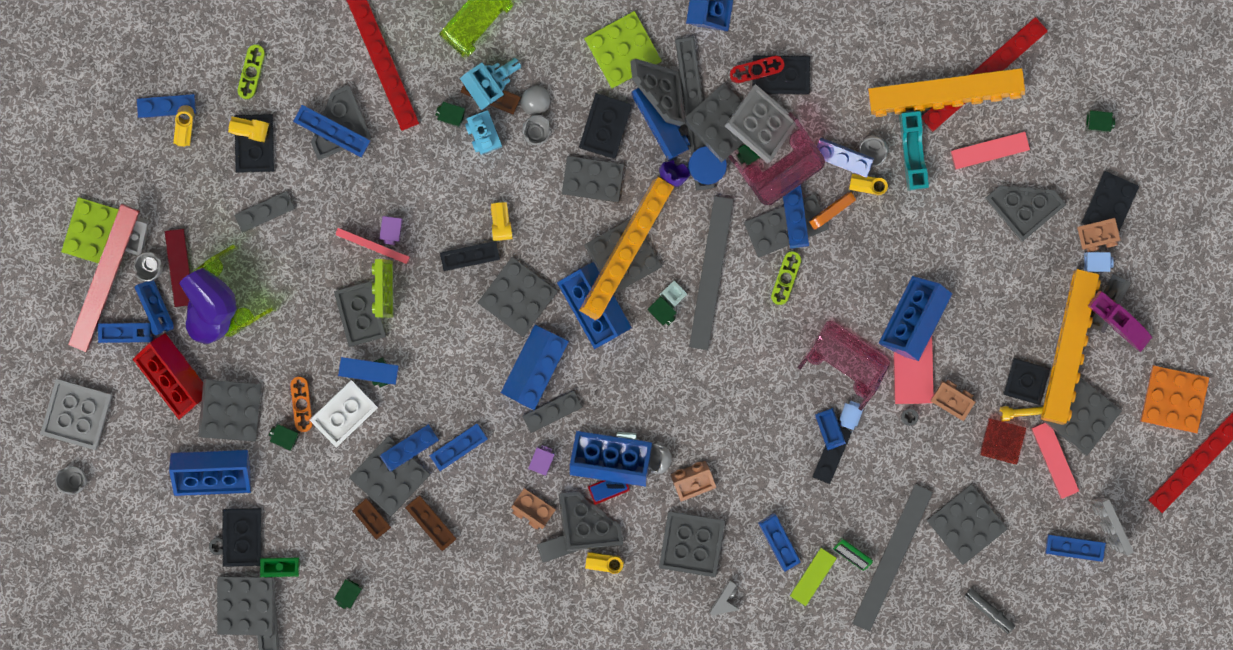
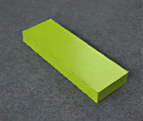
M820 547L789 596L806 606L837 558Z

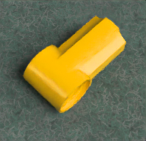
M181 106L175 117L173 144L177 146H190L194 110L190 106ZM187 114L190 118L182 119L180 115Z
M232 116L228 133L265 142L269 123L258 120L250 121Z
M852 173L849 190L881 196L888 189V184L883 178L869 176L866 178ZM875 182L883 183L884 190L882 192L874 190Z
M507 202L491 204L493 241L513 239Z
M587 553L585 569L610 572L612 574H617L623 569L624 561L620 556ZM611 560H618L620 568L617 570L610 567Z

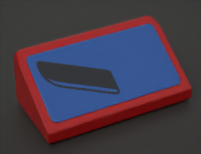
M605 480L588 486L595 505L630 491L628 484Z

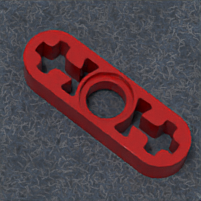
M772 56L733 67L729 76L731 81L736 84L771 76L783 70L784 61L779 56ZM773 60H776L777 63L780 62L781 65L778 66V70L772 67L768 68L769 73H765L766 67L763 62H767V65H771ZM758 64L762 67L760 75L752 73L751 68L753 65ZM748 66L750 78H747V74L742 75L741 80L733 77L736 70L739 69V72L746 71L744 67Z

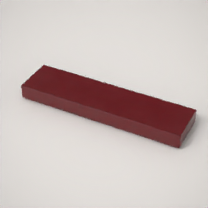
M185 229L164 231L174 307L188 306L189 299L179 284L184 277L190 274Z

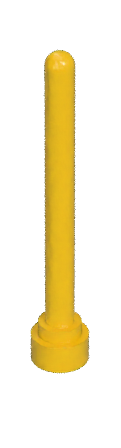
M1001 406L1000 412H1002V416H1000L1001 422H1005L1018 416L1041 415L1043 407L1013 409L1012 407L1009 408V406Z

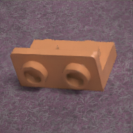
M1116 218L1077 227L1082 250L1087 249L1088 252L1099 250L1098 246L1106 245L1107 248L1118 246L1117 242L1121 241Z
M941 380L940 386L930 401L964 421L975 404V400L972 399L974 395L966 390H963V392L957 390V385L950 380L946 382Z
M706 461L696 462L692 466L679 469L670 475L681 502L716 488Z
M525 488L511 507L514 510L512 512L520 519L524 516L530 520L528 524L537 530L539 527L541 529L545 527L556 510Z

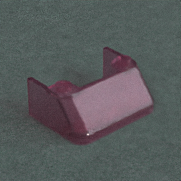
M791 112L788 116L798 129L789 138V144L794 151L763 173L756 165H748L742 169L732 155L728 157L747 185L764 205L774 204L819 172L825 165L823 155L799 120Z
M827 321L806 351L797 368L801 370L807 361L813 365H820L823 361H826L855 381L853 389L858 396L863 398L858 408L862 411L877 392L890 366V361L884 354L838 323Z

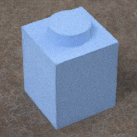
M1111 252L1084 253V271L1110 272V268H1113L1114 260L1111 257Z

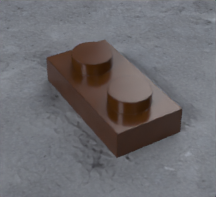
M368 498L352 510L376 540L391 528Z

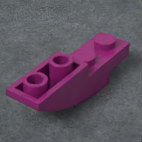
M1099 291L1088 304L1089 308L1111 325L1114 331L1139 352H1142L1152 339L1150 333L1129 312L1102 291Z

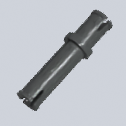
M972 587L964 595L965 598L987 615L993 624H997L1007 634L1016 626L1003 615L1001 610L998 611Z

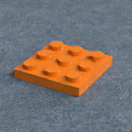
M1152 365L1140 421L1198 434L1209 377Z

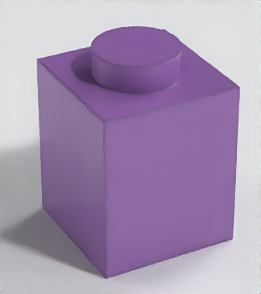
M382 217L380 239L384 240L383 244L395 245V242H400L403 219Z
M544 445L541 448L537 447L528 469L546 476L555 455L551 453L552 449Z

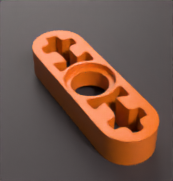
M851 191L846 193L809 220L813 229L821 227L855 202V196Z
M295 377L290 384L295 427L300 432H307L313 426V423L309 420L312 417L309 384L304 377ZM297 380L305 384V387H302L301 390L302 393L306 392V396L295 398V393L299 394L298 388L294 387V384L298 382ZM299 399H305L307 402V407L304 410H300L296 406ZM308 411L309 415L304 416L305 421H309V425H306V429H303L302 426H299L302 416H297V412L304 413Z

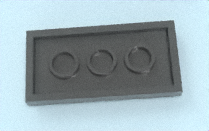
M813 194L803 198L808 238L829 230L827 222L815 230L809 223V220L822 211L816 195ZM784 206L744 222L758 258L790 245Z

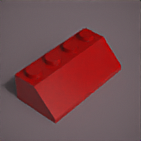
M166 333L150 342L132 359L178 420L202 403V380Z

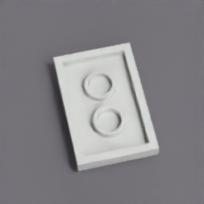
M350 380L309 420L337 448L378 407Z

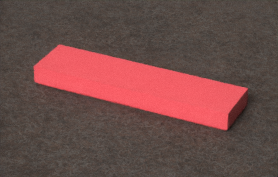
M1026 132L953 150L951 155L956 170L1029 151L1030 148Z
M340 228L336 231V235L405 264L410 260L409 256Z
M1046 423L1031 428L1060 498L1063 499L1079 492L1054 430Z

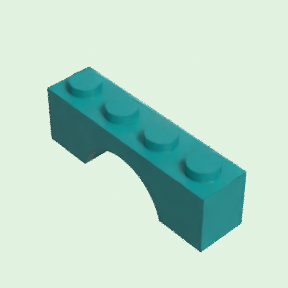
M921 111L901 113L899 121L907 191L929 188L923 154Z

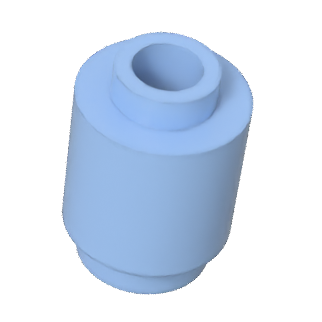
M850 401L849 404L845 403L839 419L841 420L840 426L854 430L855 426H858L863 409L860 408L861 404Z

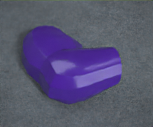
M198 269L184 277L179 284L189 299L185 323L186 330L194 341L209 344L224 337L229 330L231 319L237 309L235 294L227 284L206 269Z

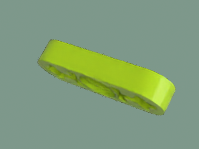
M252 45L248 48L237 91L238 95L245 100L252 99L255 96L265 51L259 45ZM256 48L261 53V56H257L255 61L259 63V66L248 63L249 60L253 62L254 56L251 52L255 51ZM249 67H254L257 70V74L253 78H249L246 75V70ZM244 78L248 81H255L254 85L250 83L249 89L252 92L251 94L248 93L247 96H244V92L241 91L242 88L247 86V82H243Z
M788 252L783 258L771 293V300L776 305H783L788 301L801 263V257L796 252ZM795 255L797 263H793L791 269H795L794 273L790 270H783L784 266H789L787 257ZM783 273L791 275L790 283L784 284L781 282L780 277ZM778 284L783 287H789L788 291L783 290L782 295L785 296V299H781L780 302L774 297L775 293H779L781 289L777 288Z

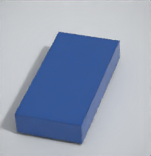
M833 408L815 414L827 450L846 444Z

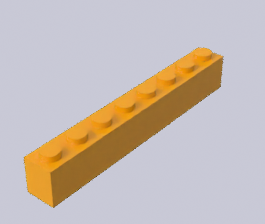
M1020 68L868 88L871 115L883 117L891 112H895V114L906 113L907 110L917 112L924 111L925 108L930 107L942 109L945 105L959 107L968 102H971V104H981L983 100L998 102L1006 97L1019 99L1022 95H1025L1023 70Z
M659 177L652 181L579 311L594 320L601 317L674 186Z
M1079 269L1073 271L1041 420L1064 425L1071 419L1072 410H1070L1071 402L1074 403L1076 391H1074V387L1080 379L1078 369L1079 365L1083 364L1084 354H1082L1083 347L1087 346L1089 338L1086 335L1087 328L1091 327L1093 317H1090L1092 309L1088 307V304L1095 297V292L1099 291L1101 280H1098L1099 274Z

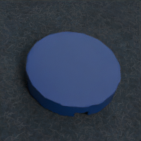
M707 146L693 152L688 163V169L692 178L705 185L714 184L722 179L727 167L726 159L721 163Z

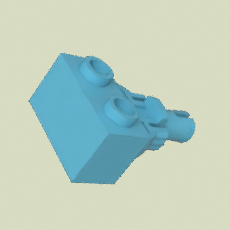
M513 58L497 70L494 69L500 65L499 63L493 66H484L483 63H480L460 78L481 110L504 95L502 91L505 85L510 82V79L502 80L521 69L520 63L512 67V65L518 62L516 58Z
M488 110L467 118L468 123L465 126L468 134H473L475 141L472 144L475 152H480L483 155L502 147Z

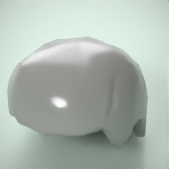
M538 85L525 90L520 99L523 111L532 116L544 113L551 103L548 91Z
M533 115L528 118L522 126V134L525 141L531 145H541L546 142L551 134L548 119L541 115Z
M871 135L863 139L859 146V153L874 158L872 167H875L885 161L888 154V146L882 137Z
M143 252L137 256L133 265L136 272L135 276L144 282L153 281L158 278L163 270V263L159 255L154 252Z
M653 444L649 469L652 473L663 474L671 465L672 455L666 446Z
M67 466L57 472L55 483L62 493L75 495L85 488L87 478L81 468Z

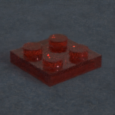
M988 418L979 455L1017 465L1026 428Z

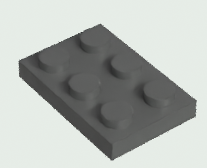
M567 156L562 194L618 203L624 164Z
M371 281L334 291L349 347L386 337L382 319L376 318L375 314L372 313V303L375 302V294H372Z

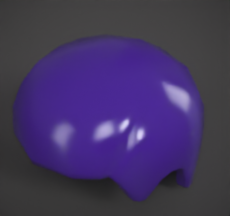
M674 160L663 162L659 167L661 179L674 187L681 186L690 176L686 165H676Z

